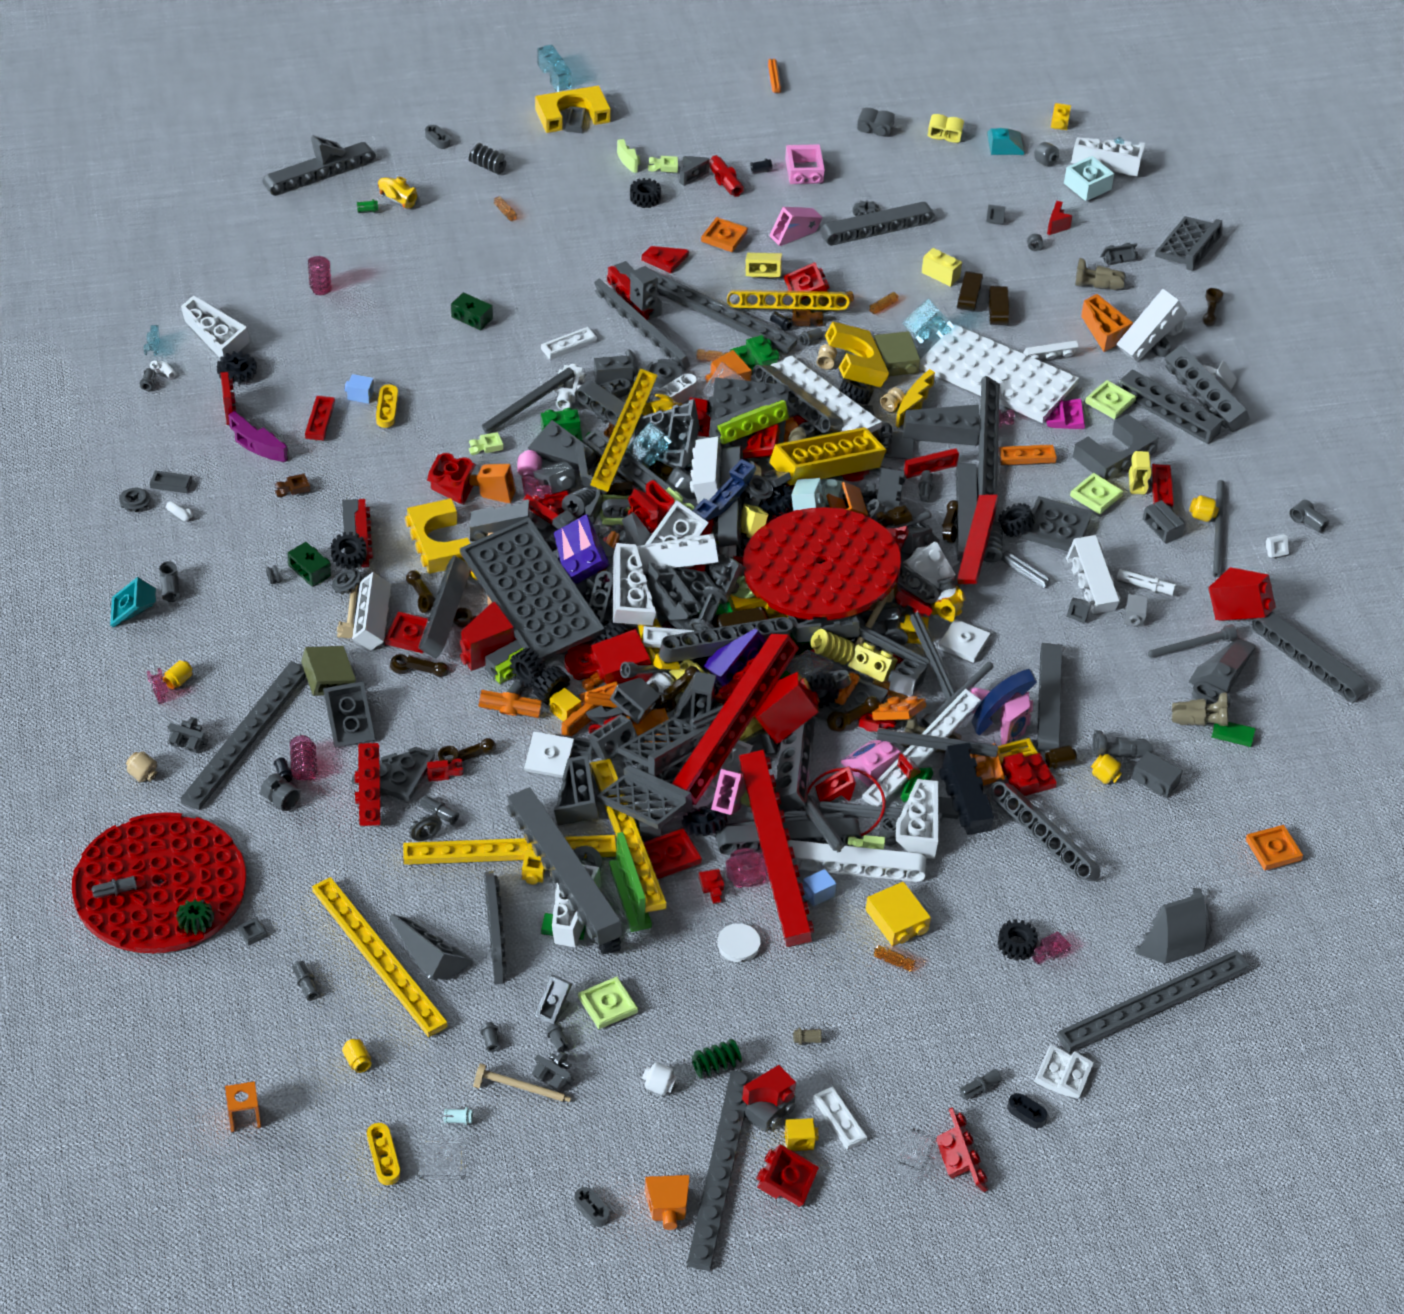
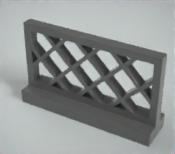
M1184 216L1155 251V257L1186 264V270L1193 271L1222 236L1223 220L1216 219L1211 223ZM1178 241V243L1170 244V242Z
M672 717L618 747V753L648 767V774L656 776L690 757L709 727L705 725L698 729H692L690 724Z
M631 765L623 769L624 775L596 795L598 802L658 830L682 811L688 814L693 810L690 792ZM623 784H626V786H628V787L619 788V787H621ZM634 792H641L643 794L634 795ZM632 793L630 796L620 797V794ZM610 795H617L614 798H607ZM650 799H656L659 801L650 802ZM647 800L646 803L635 804V801ZM632 802L633 804L622 805L620 803ZM667 806L675 807L672 809H665V807ZM663 807V810L651 811V809H650V808ZM648 809L647 812H637L636 810ZM663 816V817H662L661 819H659L658 821L651 818V817Z

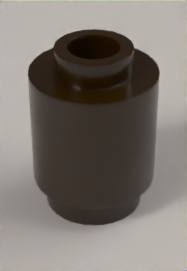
M1070 745L1053 748L1045 753V761L1049 768L1057 769L1071 766L1077 760L1076 750L1072 749Z

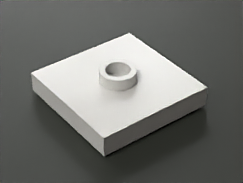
M954 619L939 642L938 649L974 663L989 640L990 633Z
M533 732L524 770L563 778L567 759L571 756L574 739Z

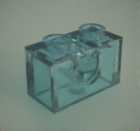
M649 422L628 446L626 452L649 469L672 441L664 432Z

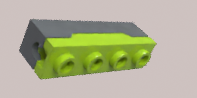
M772 397L710 422L713 437H718L720 443L726 444L789 419L786 401Z
M515 640L485 656L486 671L499 684L516 676L512 672L514 669L510 666L512 664L510 659H512L513 655L523 650L519 642Z

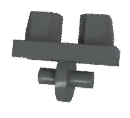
M727 556L721 571L715 570L713 573L718 578L716 587L722 589L729 596L731 593H737L739 583L736 581L738 576H744L746 567L734 558Z
M191 717L188 722L183 720L181 726L170 723L168 726L170 731L168 742L171 746L180 747L183 739L188 740L186 749L197 753L202 745H207L208 739L201 732L202 726L197 725L198 720L194 717Z
M561 1052L557 1056L552 1053L549 1059L554 1061V1063L539 1054L535 1057L534 1060L537 1064L532 1071V1075L543 1082L547 1075L551 1073L554 1077L549 1085L556 1091L561 1092L567 1084L572 1086L575 1081L571 1077V1073L562 1069L564 1067L568 1070L571 1067V1064L567 1062L568 1054Z

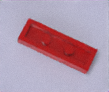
M316 396L305 431V439L324 441L335 405V397Z
M957 448L905 460L904 476L908 479L920 476L925 470H929L931 473L957 467L959 452Z
M1152 464L1153 505L1162 500L1167 506L1173 508L1171 465Z

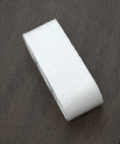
M684 374L656 390L653 394V401L661 399L656 397L655 394H665L678 403L686 402L689 400V397H694L696 394L697 379L695 375Z

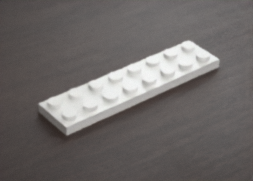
M792 355L778 361V363L771 364V366L777 368L841 417L844 425L842 431L866 427L872 433L882 428V421Z

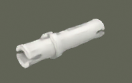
M1119 569L1116 579L1117 581L1151 589V592L1156 593L1158 591L1173 596L1176 584L1161 581L1160 578L1155 577L1154 579Z

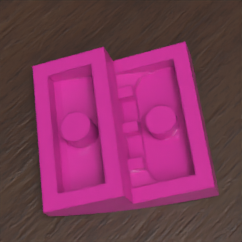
M1081 398L1068 401L1061 399L1059 405L1046 418L1047 426L1051 428L1084 429Z

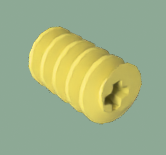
M823 629L817 630L811 638V646L816 654H821V656L839 662L842 665L850 661L854 652V644L851 641Z

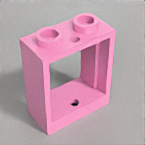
M820 144L786 145L785 160L790 184L823 183L825 169ZM817 162V167L795 168L794 163Z

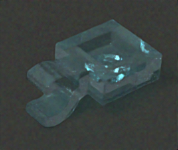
M151 325L150 332H147V344L143 347L144 355H147V352L150 350L154 351V355L158 354L160 343L159 325Z

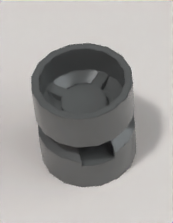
M278 773L267 777L261 786V795L270 802H273L282 811H288L293 808L300 798V790Z

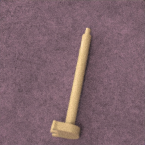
M358 585L355 587V590L352 589L350 592L347 622L339 621L337 638H353Z
M893 589L882 601L877 603L865 625L866 627L871 629L885 603L892 602L894 598ZM858 637L854 644V650L857 644L864 642V638Z
M482 1063L479 1064L473 1087L480 1089L483 1078L558 1101L570 1102L571 1100L570 1097L565 1096L563 1093L487 1071V1065Z

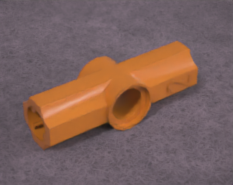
M481 689L478 707L496 710L506 715L517 716L518 714L538 718L541 701L520 697V695L515 693H498Z

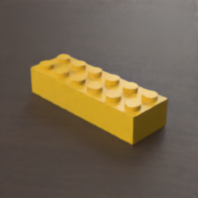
M866 427L775 444L769 463L777 472L790 473L791 479L787 483L791 486L796 484L797 479H825L879 468L886 449Z

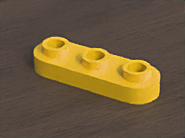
M384 385L379 391L376 423L383 428L391 427L395 423L398 388L394 385Z
M374 1123L367 1129V1141L377 1179L383 1185H393L400 1179V1167L390 1130L383 1123Z

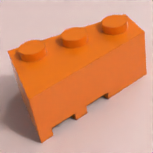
M1098 294L1084 300L1081 317L1103 352L1117 346V343L1133 325V322Z

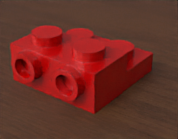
M816 262L783 276L789 291L828 292L827 289H830L827 279H822L825 277L822 267L818 268ZM803 296L801 300L808 298L809 296Z
M1018 753L1003 758L1001 765L1004 776L1008 778L1009 784L1013 785L1024 796L1056 788L1057 782L1040 753L1024 757L1023 753Z
M779 1144L774 1150L770 1149L766 1154L764 1161L767 1162L765 1168H761L756 1177V1180L759 1181L757 1188L775 1199L782 1196L798 1207H801L806 1200L819 1167Z

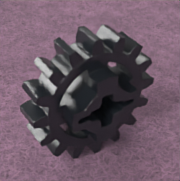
M233 351L231 355L226 353V357L221 356L220 361H217L216 367L219 378L221 379V372H228V377L233 379V383L236 381L238 384H241L242 380L248 382V378L253 379V374L257 373V363L254 361V357H250L249 353L243 355L242 351L239 354Z
M785 483L781 486L773 487L771 497L767 498L765 502L761 500L757 507L762 508L764 512L768 513L769 518L774 514L778 516L779 512L785 513L786 508H791V494L793 492L791 487L786 486Z
M702 806L699 809H694V812H689L688 815L683 816L681 820L682 826L689 835L695 833L696 836L700 834L708 836L710 833H715L716 830H722V827L727 826V814L711 810L712 806L710 808Z

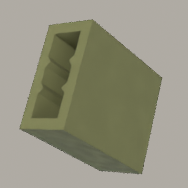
M909 331L874 335V341L889 372L888 377L919 373L920 358Z
M344 646L305 647L301 662L313 696L324 695V688L355 683L356 679Z

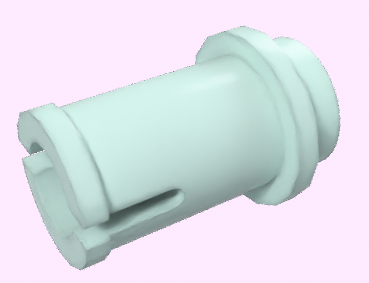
M465 1107V1109L445 1108L444 1115L454 1116L444 1117V1123H464L467 1126L468 1123L473 1122V1110L468 1109V1107Z

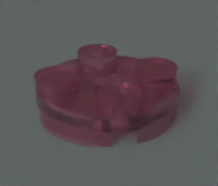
M749 848L738 849L731 853L730 858L726 861L725 871L735 887H752L765 882L767 869L763 854L754 853V850ZM747 865V867L751 869L745 870L743 869V866Z

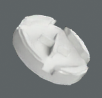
M742 923L726 926L720 931L717 940L721 955L733 962L753 959L758 954L761 944L757 931L751 926Z

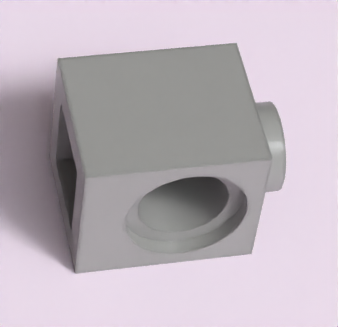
M1128 594L1124 624L1144 627L1148 597Z

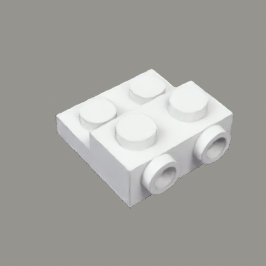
M937 542L931 543L903 562L934 584L938 589L940 584L937 580L956 575ZM912 578L915 583L914 588L918 587L920 581L917 578ZM923 584L921 590L918 591L919 593H921L922 590H924L927 593V596L934 592V590H931L930 592L925 590L924 588L926 584Z

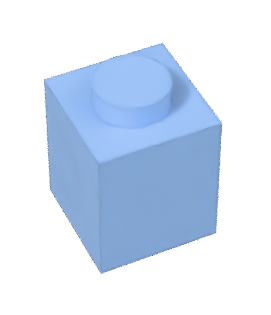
M352 374L350 380L346 381L345 384L347 399L369 404L374 393L373 378Z
M825 869L803 879L805 894L803 897L805 900H809L814 907L835 897L836 882Z

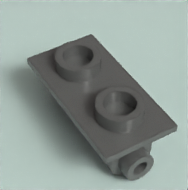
M1125 243L1121 246H1107L1100 257H1104V263L1107 264L1120 263V256H1122L1123 262L1134 261L1138 258V252L1135 251L1138 244Z

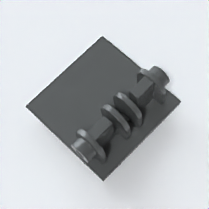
M884 423L881 430L877 431L881 438V444L886 449L884 458L912 459L914 439L903 438V432H893L892 426L889 423Z

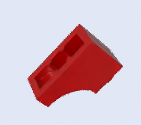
M777 1065L744 1085L742 1100L747 1105L756 1102H769L778 1107L784 1102L788 1103L793 1099L796 1082L780 1065Z

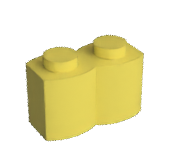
M933 114L927 136L932 139H945L954 143L960 142L964 120L957 117L948 118L941 114Z
M1135 451L1131 458L1132 466L1129 469L1130 493L1145 494L1149 487L1148 480L1151 477L1150 453Z
M744 504L741 532L751 538L762 526L766 525L769 514L760 507Z

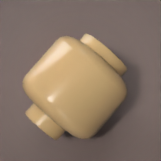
M134 752L126 762L127 772L138 782L151 781L158 773L156 771L157 761L146 752Z

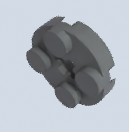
M659 359L657 363H649L646 371L657 374L653 386L661 388L682 376V368H679L678 363L670 359Z

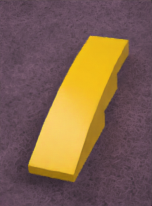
M929 369L906 393L897 412L896 427L899 428L903 425L906 410L922 409L923 401L928 398L929 389L934 386L935 372Z

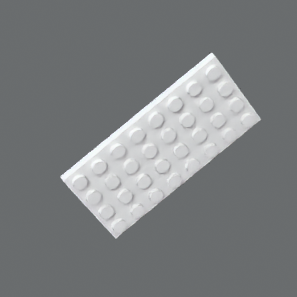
M955 324L920 359L919 365L920 370L927 372L931 369L935 372L936 377L980 396L981 379L988 376L1000 383V405L1041 423L1059 405L1061 399L1064 400L1079 382V377L1030 356L1026 357L1023 353Z

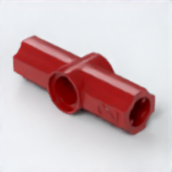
M718 155L712 156L709 160V168L715 174L717 184L719 186L723 185L730 195L734 197L740 196L744 192V186L737 179L735 169L728 167Z

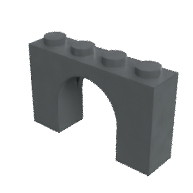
M1127 413L1114 421L1112 435L1124 443L1128 449L1124 451H1110L1100 446L1088 436L1075 444L1073 458L1092 473L1108 480L1132 466L1131 458L1135 451L1149 452L1150 455L1154 454L1158 448L1159 437Z

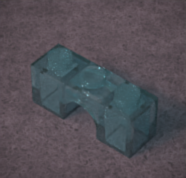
M545 45L544 47L537 48V64L543 73L549 72L550 83L555 91L570 89L572 85V72L553 45Z

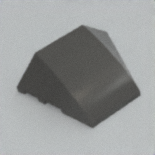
M691 399L688 403L678 406V404L674 405L672 409L664 412L660 410L640 417L634 452L680 468L686 467L694 459L693 448L696 446L700 426L695 400Z
M648 563L650 594L669 620L687 619L702 611L707 599L703 594L704 588L708 586L716 587L706 572L686 568L679 571L674 570L668 565L665 568L656 567L655 563Z
M1198 894L1163 905L1152 922V930L1144 934V942L1141 946H1136L1134 951L1136 954L1164 964L1202 953L1212 931L1204 896Z

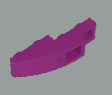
M235 411L229 414L230 428L234 431L235 441L259 456L275 461H288V448L286 444L280 442L272 432L267 431L264 427L257 430L255 426L250 425L243 416H240Z

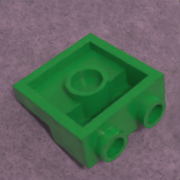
M763 335L746 339V345L730 349V351L734 350L752 371L756 365H771L778 363L779 360L778 351L772 349L770 339H765Z
M565 408L563 411L549 409L541 413L542 431L553 420L582 442L583 438L577 409Z

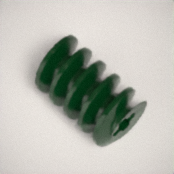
M729 1039L727 1044L725 1042H720L719 1046L714 1044L710 1049L705 1047L702 1052L696 1050L694 1055H692V1064L700 1079H703L704 1071L708 1076H711L712 1068L718 1074L720 1072L719 1066H722L726 1071L728 1070V1063L735 1068L736 1060L740 1063L742 1062L739 1047L733 1039Z

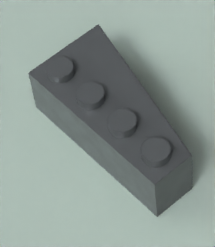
M885 468L881 470L879 489H875L874 499L879 500L885 505V513L900 506L904 471Z

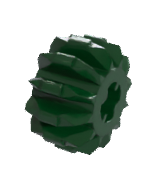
M194 898L193 902L186 900L185 905H179L176 917L181 930L185 929L187 934L193 932L197 935L199 931L205 933L206 928H211L214 921V912L212 911V906L206 904L204 899L198 902Z

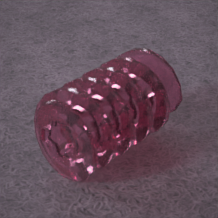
M313 256L307 261L309 287L315 295L328 294L332 289L330 261L323 256Z
M306 735L294 737L290 741L292 776L297 780H312L318 775L316 744Z

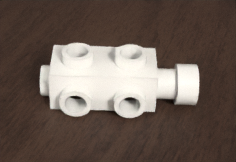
M576 364L564 365L563 370L570 367L574 370L575 376L554 390V392H557L556 406L561 410L570 408L571 402L575 403V391L582 386L580 385L581 383L584 384L585 373L582 372V367Z

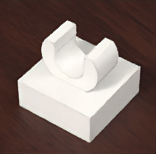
M1283 534L1267 538L1266 549L1268 550L1269 557L1273 558L1289 554L1288 536Z

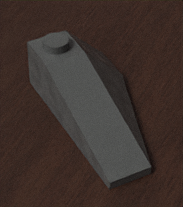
M1237 638L1198 666L1191 676L1189 683L1195 685L1197 682H1206L1229 693L1255 650L1256 645Z
M395 914L390 915L389 918L416 963L426 972L425 975L435 981L438 978L448 980L471 965L473 960L456 947L450 948L442 944L443 939L426 933L427 930L407 917Z

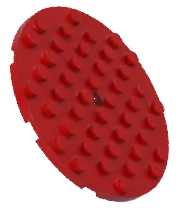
M807 508L794 510L769 521L751 537L743 556V566L746 567L744 578L751 592L758 599L761 598L768 603V607L780 613L813 620V617H827V620L840 619L870 609V605L878 600L882 601L892 591L900 575L901 556L893 536L875 520L861 513L845 510L844 508Z
M151 813L130 818L129 822L119 826L113 825L97 836L81 854L82 858L73 872L71 886L76 912L83 924L96 937L109 945L131 952L166 953L185 949L208 939L232 919L245 894L246 869L242 854L233 843V839L218 826L199 817L195 819L184 817L182 813ZM134 876L137 886L136 890L118 893V896L112 894L94 898L92 893L93 886L112 882V879L119 880ZM158 879L164 880L160 886L154 883ZM194 898L198 902L204 899L206 904L212 906V911L214 912V921L211 928H206L205 933L199 931L197 935L193 932L187 934L185 929L181 930L176 917L179 905H185L186 900L193 902Z

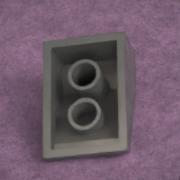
M364 681L324 688V698L334 747L338 748L375 741Z

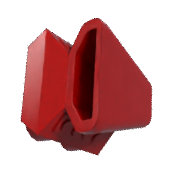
M450 453L438 454L429 470L427 481L431 482V490L464 505L474 487L469 484V478L476 464L472 463L467 457L456 459Z
M651 480L646 484V493L634 488L632 494L628 497L631 509L628 510V515L634 512L647 530L653 534L673 506L675 500L656 481Z

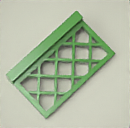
M617 833L616 860L609 861V868L630 931L634 932L652 928L649 913H645L646 897L624 833Z

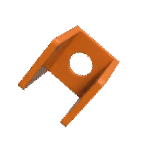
M842 483L849 504L848 509L843 499L829 493L826 495L830 508H844L845 510L861 513L865 516L868 515L860 488L852 484Z
M255 1081L225 1086L231 1132H234L232 1112L255 1109L257 1128H261ZM240 1092H245L248 1094V1099L239 1102L235 1099V1096Z

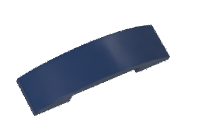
M741 459L729 471L731 478L709 501L703 499L692 511L706 521L722 514L746 489L755 473L756 466Z
M1026 669L1008 677L986 695L976 709L972 719L973 727L979 736L994 723L991 716L1014 694L1019 692L1021 695H1024L1037 683L1032 670Z

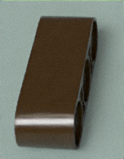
M970 271L965 272L957 309L975 311L983 274Z
M990 286L989 288L990 325L1008 326L1009 297L1007 286Z
M756 607L717 615L714 617L712 625L714 628L767 620L769 616L764 607Z

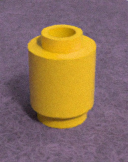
M179 660L164 673L165 676L162 678L164 684L170 689L179 688L193 675L192 666L186 661Z
M350 1039L345 1043L342 1052L351 1069L355 1070L356 1073L367 1071L372 1063L371 1056L363 1041L360 1039Z

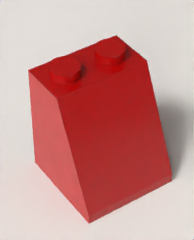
M1230 567L1208 587L1215 620L1218 621L1265 618L1276 608L1269 574Z
M496 602L488 605L461 631L462 640H460L462 653L460 658L464 665L467 664L471 671L486 666L485 656L514 641V627Z
M636 629L591 645L592 654H589L593 666L597 665L598 677L600 681L604 680L606 685L616 681L619 685L636 678H642L647 682L653 675L652 673H641L633 678H623L621 676L620 666L623 662H633L637 666L651 665L650 657Z
M796 672L776 682L757 711L756 719L774 743L778 744L818 713L819 697L815 691H811L806 678H802Z

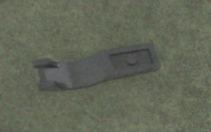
M582 442L576 444L580 477L583 486L591 487L597 492L595 499L585 507V512L589 515L592 524H595L602 509L601 505L604 498L600 489L590 485L593 476L589 474L587 453Z

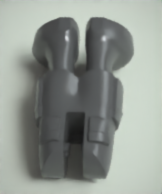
M1095 730L1093 734V753L1096 754V757H1099L1100 754L1102 756L1109 754L1117 755L1118 757L1135 756L1142 758L1147 751L1153 752L1152 744L1146 739L1116 737L1114 743L1108 742L1106 735L1101 730Z

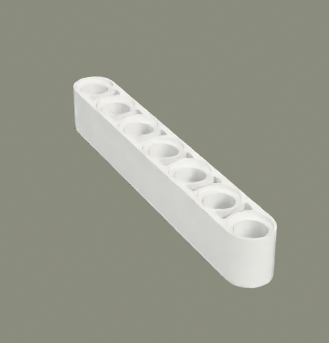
M787 841L788 847L792 846L795 859H792L793 865H797L799 870L819 872L825 869L828 873L913 882L925 879L926 857L922 854L844 846L841 852L837 853V851L832 850L829 844Z

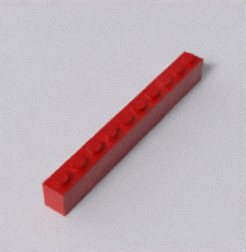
M771 634L673 781V785L691 793L692 805L698 803L799 649L789 635Z
M764 750L739 755L740 766L786 947L812 942L811 934L814 933L812 920H807L806 915L810 914L807 901H802L801 896L805 895L803 885L797 882V877H800L798 866L793 865L792 859H795L793 847H788L787 841H790L788 828H783L782 823L786 821L783 810L779 811L778 805L781 804L779 793H774L773 787H776L774 774H769V769H772L770 758L765 757Z

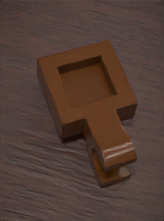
M793 309L792 326H810V323H813V325L821 327L823 326V312L811 313V309Z
M305 473L286 477L285 482L275 483L277 497H283L288 492H291L292 495L310 492V484Z

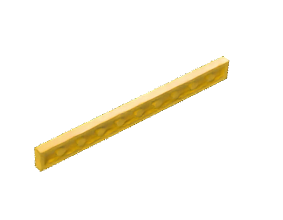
M640 368L592 478L591 486L606 492L609 491L654 386L657 374Z
M611 759L590 762L592 774L599 792H602L618 780ZM617 795L607 796V798L617 797ZM605 805L616 837L617 833H624L646 897L645 913L666 909L664 895L634 818Z
M615 835L564 837L572 850L580 846H590L596 849L601 857H616ZM525 838L403 843L404 865L524 860L526 849L533 850L532 844H528Z
M329 877L313 885L312 892L425 1034L431 1037L447 1028V1021L334 880Z

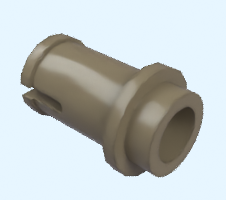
M798 1027V1030L793 1031V1042L798 1043V1045H801V1043H821V1029L801 1030V1027Z

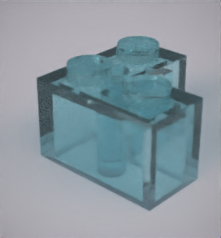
M929 298L902 322L920 343L927 339L934 331L942 338L955 327Z

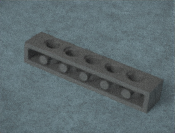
M1182 344L1164 357L1167 363L1165 365L1167 370L1171 374L1175 373L1177 380L1182 385L1185 383L1187 390L1191 395L1198 397L1197 399L1203 407L1207 406L1210 413L1223 420L1222 426L1225 429L1229 428L1234 432L1250 420L1247 410Z
M1132 369L1120 380L1119 387L1136 396L1134 403L1204 443L1209 444L1220 434L1223 422L1221 418Z
M811 717L781 741L775 793H779L781 804L778 806L784 813L806 806L815 728L814 717Z

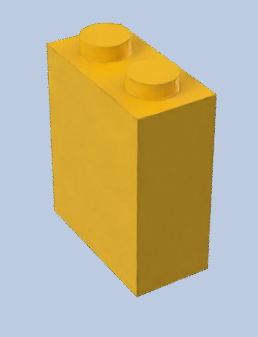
M904 881L867 897L865 910L892 946L899 943L903 944L917 935L921 936L929 931L931 917Z

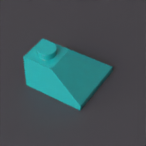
M991 128L987 132L991 155H1024L1020 131Z
M137 577L112 597L110 626L114 628L142 613L147 608L152 607L156 602V587Z

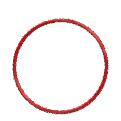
M844 768L832 769L819 775L808 787V794L819 779L827 774L841 771ZM851 768L852 771L867 776L877 785L883 802L880 817L870 829L861 833L862 837L870 833L880 823L885 812L886 800L883 789L871 775Z

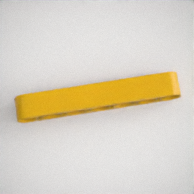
M731 290L727 295V303L734 308L845 310L850 303L848 295L844 292ZM737 294L740 297L739 302H731V295ZM750 295H756L758 298L755 303H750L747 299ZM768 295H773L775 302L768 304L765 298ZM789 295L793 298V302L785 304L783 298ZM809 296L811 302L807 305L802 304L801 298ZM826 296L829 299L828 303L821 305L818 302L820 297ZM839 297L846 298V303L844 305H838L836 303Z

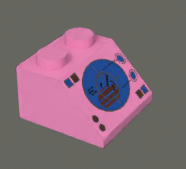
M1017 692L1002 706L1000 714L1001 745L1016 741L1025 734L1026 726H1030L1031 716L1029 712L1033 711V700H1029V692H1026L1024 695Z
M873 740L842 759L841 764L845 767L850 766L851 768L864 771L877 781L899 758L901 751L890 742ZM852 771L868 787L874 784L867 776Z

